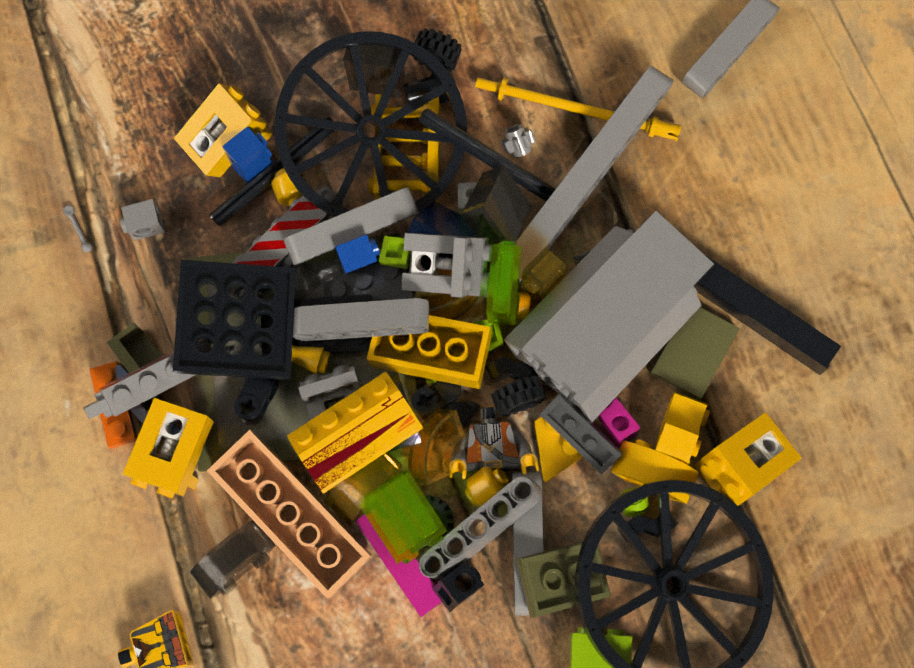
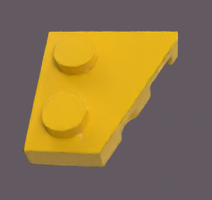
M540 417L534 421L541 463L542 480L546 484L582 459L583 456L546 420Z

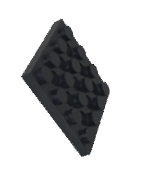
M181 259L173 373L290 380L296 268ZM205 284H211L216 288L217 292L212 297H205L200 293V288ZM234 286H240L245 290L246 294L241 299H234L230 296L229 290ZM262 288H268L273 292L274 297L269 301H263L258 297L257 293ZM201 312H211L215 320L209 325L200 323L198 316ZM232 313H238L243 317L244 322L237 327L231 326L227 322L228 316ZM261 315H267L272 319L273 324L266 329L260 328L256 323V319ZM201 339H208L212 342L213 348L207 353H202L197 350L196 343ZM229 341H238L242 346V350L240 353L233 355L226 351L225 346ZM264 342L270 346L271 352L267 356H259L256 354L254 347L258 343Z

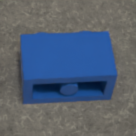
M248 126L222 146L233 169L246 183L272 163L270 160L272 153L266 147L268 145L266 140L259 132L254 134Z
M367 235L335 247L345 274L375 264L377 262L376 257L380 255L375 239L369 240Z

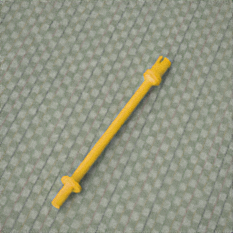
M478 77L475 88L499 93L498 100L500 101L507 95L607 121L615 112L508 85L507 77H503L502 83ZM653 116V118L647 119L640 128L645 130L648 137L653 138L655 135L677 142L682 125L658 120L659 117Z

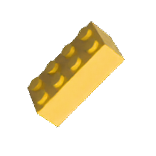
M429 315L428 332L372 337L367 361L371 368L480 389L492 337L491 328Z

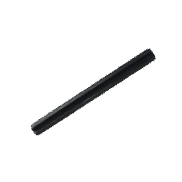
M426 109L421 113L419 118L421 124L546 202L556 190L430 109Z
M330 117L325 118V120L333 121ZM317 127L311 129L289 148L294 164L335 130ZM280 157L276 158L210 213V217L215 224L221 226L272 183L276 172L284 168Z

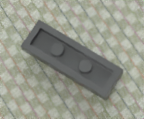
M561 393L539 414L601 475L623 453Z

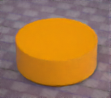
M518 292L515 319L524 320L530 311V294Z

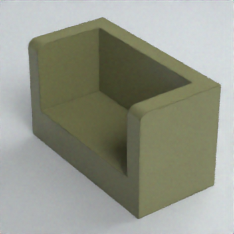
M135 323L107 342L129 373L162 357L142 329Z

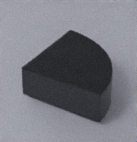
M458 401L448 404L441 413L464 429L478 411L480 405L473 401Z

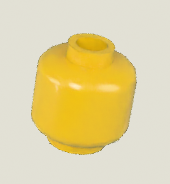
M284 168L276 172L271 183L273 192L280 205L290 207L295 199L301 198L303 195L291 182ZM300 173V175H301V176L303 177V179L306 181V178H305L304 174H303V173Z
M483 467L467 479L465 494L474 506L480 507L507 485L508 478L500 468L490 469L489 467Z

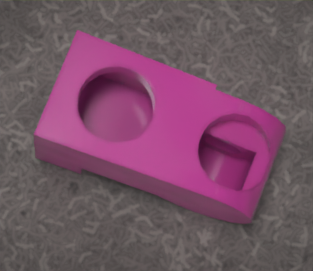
M617 398L597 417L617 448L621 447L623 440L629 442L639 434L640 426Z

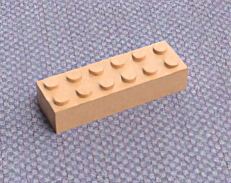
M249 430L207 470L327 599L331 598L373 557L360 541L255 432Z

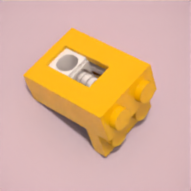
M219 83L174 138L206 176L221 177L231 166L222 146L247 126L254 134L259 132L266 142L273 135L266 127L268 125L267 122L259 116L261 114L260 111L244 99V93L234 85L228 86Z
M154 398L122 474L131 478L129 484L143 489H146L148 485L157 487L156 493L173 499L174 494L184 497L187 488L195 490L199 479L193 476V472L214 421L207 415ZM182 422V430L178 434L172 435V426L175 423Z
M765 412L715 447L695 463L694 466L712 489L725 495L739 506L797 463L802 457Z

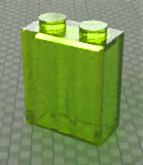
M500 241L499 244H493L486 307L488 323L516 325L522 250L521 246H516V243L512 241Z
M404 469L357 500L358 505L397 564L402 561L404 564L412 561L419 555L418 550L426 545L429 547L436 545L444 538L442 534L447 532L407 469Z

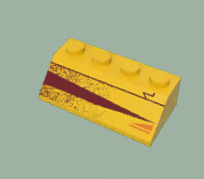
M384 372L288 434L287 437L324 494L423 429L388 373Z

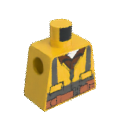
M178 610L168 611L131 631L130 639L132 646L118 650V659L123 668L137 663L138 668H183L194 665L181 612Z

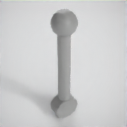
M72 206L64 207L63 213L70 218L82 243V250L86 253L92 251L91 243L87 242L74 216L75 210Z

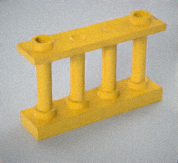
M376 94L375 104H371L372 115H374L379 104L381 94ZM439 97L403 118L420 117L421 113L426 109H430L440 116ZM386 107L381 119L402 107ZM375 126V136H377L379 131ZM423 128V131H421L436 133L429 128ZM385 137L389 142H423V144H428V153L405 156L417 166H423V169H427V175L436 183L439 181V142ZM378 145L383 166H403L392 155H382V146ZM374 167V177H369V194H374V199L377 200L381 198ZM386 180L388 191H398L409 187L410 191H422V193H428L431 190L420 180Z

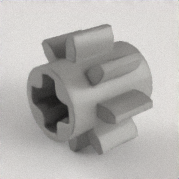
M517 124L504 131L505 138L500 140L504 152L512 153L513 157H521L532 150L530 143L535 142L532 130H528V127L523 128L522 124Z

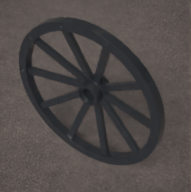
M374 31L354 32L322 43L310 51L295 66L286 79L277 102L274 126L275 140L279 157L289 179L310 203L323 212L336 217L350 211L342 208L341 205L368 146L371 149L381 197L389 195L378 146L381 145L431 189L423 197L415 201L418 211L421 212L440 197L450 185L460 167L465 151L454 144L448 166L440 180L436 183L385 137L443 143L452 142L437 133L390 129L386 127L446 92L452 106L455 126L467 133L464 103L453 78L440 61L429 51L406 38L394 34ZM358 45H381L402 51L374 115L371 113ZM350 47L364 117L312 68L316 63L336 51ZM409 55L424 64L437 77L441 85L381 119ZM305 74L357 124L287 114L294 91ZM286 123L356 134L295 166L288 148ZM372 124L378 128L379 133L375 137H368L364 134L363 128L366 125ZM359 142L361 143L334 203L321 197L300 175V173Z
M680 480L658 481L635 487L623 493L605 507L594 520L583 540L578 555L575 572V597L578 613L590 642L611 668L642 667L666 604L668 605L680 668H691L678 602L730 655L726 661L716 668H742L756 652L768 628L774 599L773 572L761 535L745 512L733 501L718 491L702 484ZM671 492L695 496L710 503L674 565L672 560L669 493ZM658 494L662 567L620 514L633 503ZM718 509L721 510L740 530L747 543L682 572ZM612 522L617 525L654 573L653 576L593 563L597 546ZM750 552L752 554L757 573V598L689 584L691 579ZM591 572L651 585V589L596 619L591 600ZM669 578L673 580V588L670 592L666 587V582ZM687 593L756 607L750 628L738 648L686 596ZM658 597L630 665L615 652L601 629Z

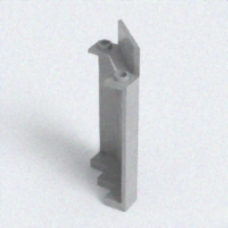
M655 211L636 232L631 229L626 230L615 226L527 315L504 341L517 359L534 368L544 385L565 396L590 422H593L701 307L694 285L714 263L662 215Z

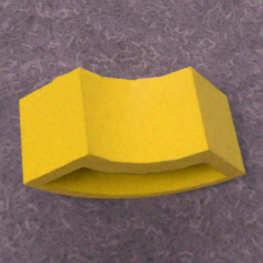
M673 390L662 421L655 450L689 462L691 456L696 457L702 442L698 440L700 426H705L710 413L709 410H706L707 404Z
M638 439L635 443L623 440L620 447L623 453L614 462L611 469L613 474L625 482L637 486L667 480L695 483L699 474L698 471L689 466L690 461L686 462L675 457L672 458L651 449V444ZM669 493V500L687 504L690 495L683 493Z

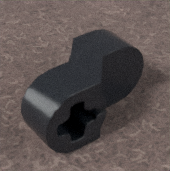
M505 356L487 364L484 369L490 383H495L508 377L514 380H522L524 377L538 376L532 366L523 361L517 363Z
M436 381V383L423 386L412 397L414 410L422 416H428L445 408L448 404L454 403L460 398L461 385Z
M670 511V524L672 529L679 523ZM637 515L627 522L637 536L641 533L657 538L661 536L660 516L652 520ZM617 528L622 537L624 538L625 542H629L627 538L623 535V533L620 531V529Z

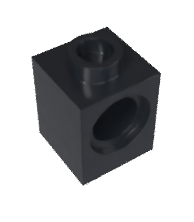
M466 561L441 579L432 589L448 611L451 612L480 590L484 583L481 581V575L477 569L470 566ZM455 580L461 581L465 586V590L459 589Z

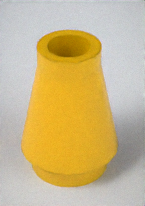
M292 345L291 362L314 374L318 372L325 374L330 352L324 351L322 347Z

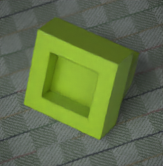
M384 236L379 257L381 266L408 269L410 251L404 250V238Z

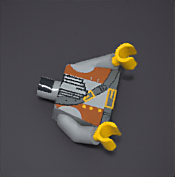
M495 407L480 409L481 424H472L469 431L462 433L453 450L452 461L449 465V477L452 478V474L458 471L462 473V479L466 478V474H474L483 467H489L490 469L500 468L503 472L518 471L521 467L522 473L527 474L526 467L534 466L536 472L539 471L538 459L532 453L530 444L518 429L511 428L510 422H498L497 409Z

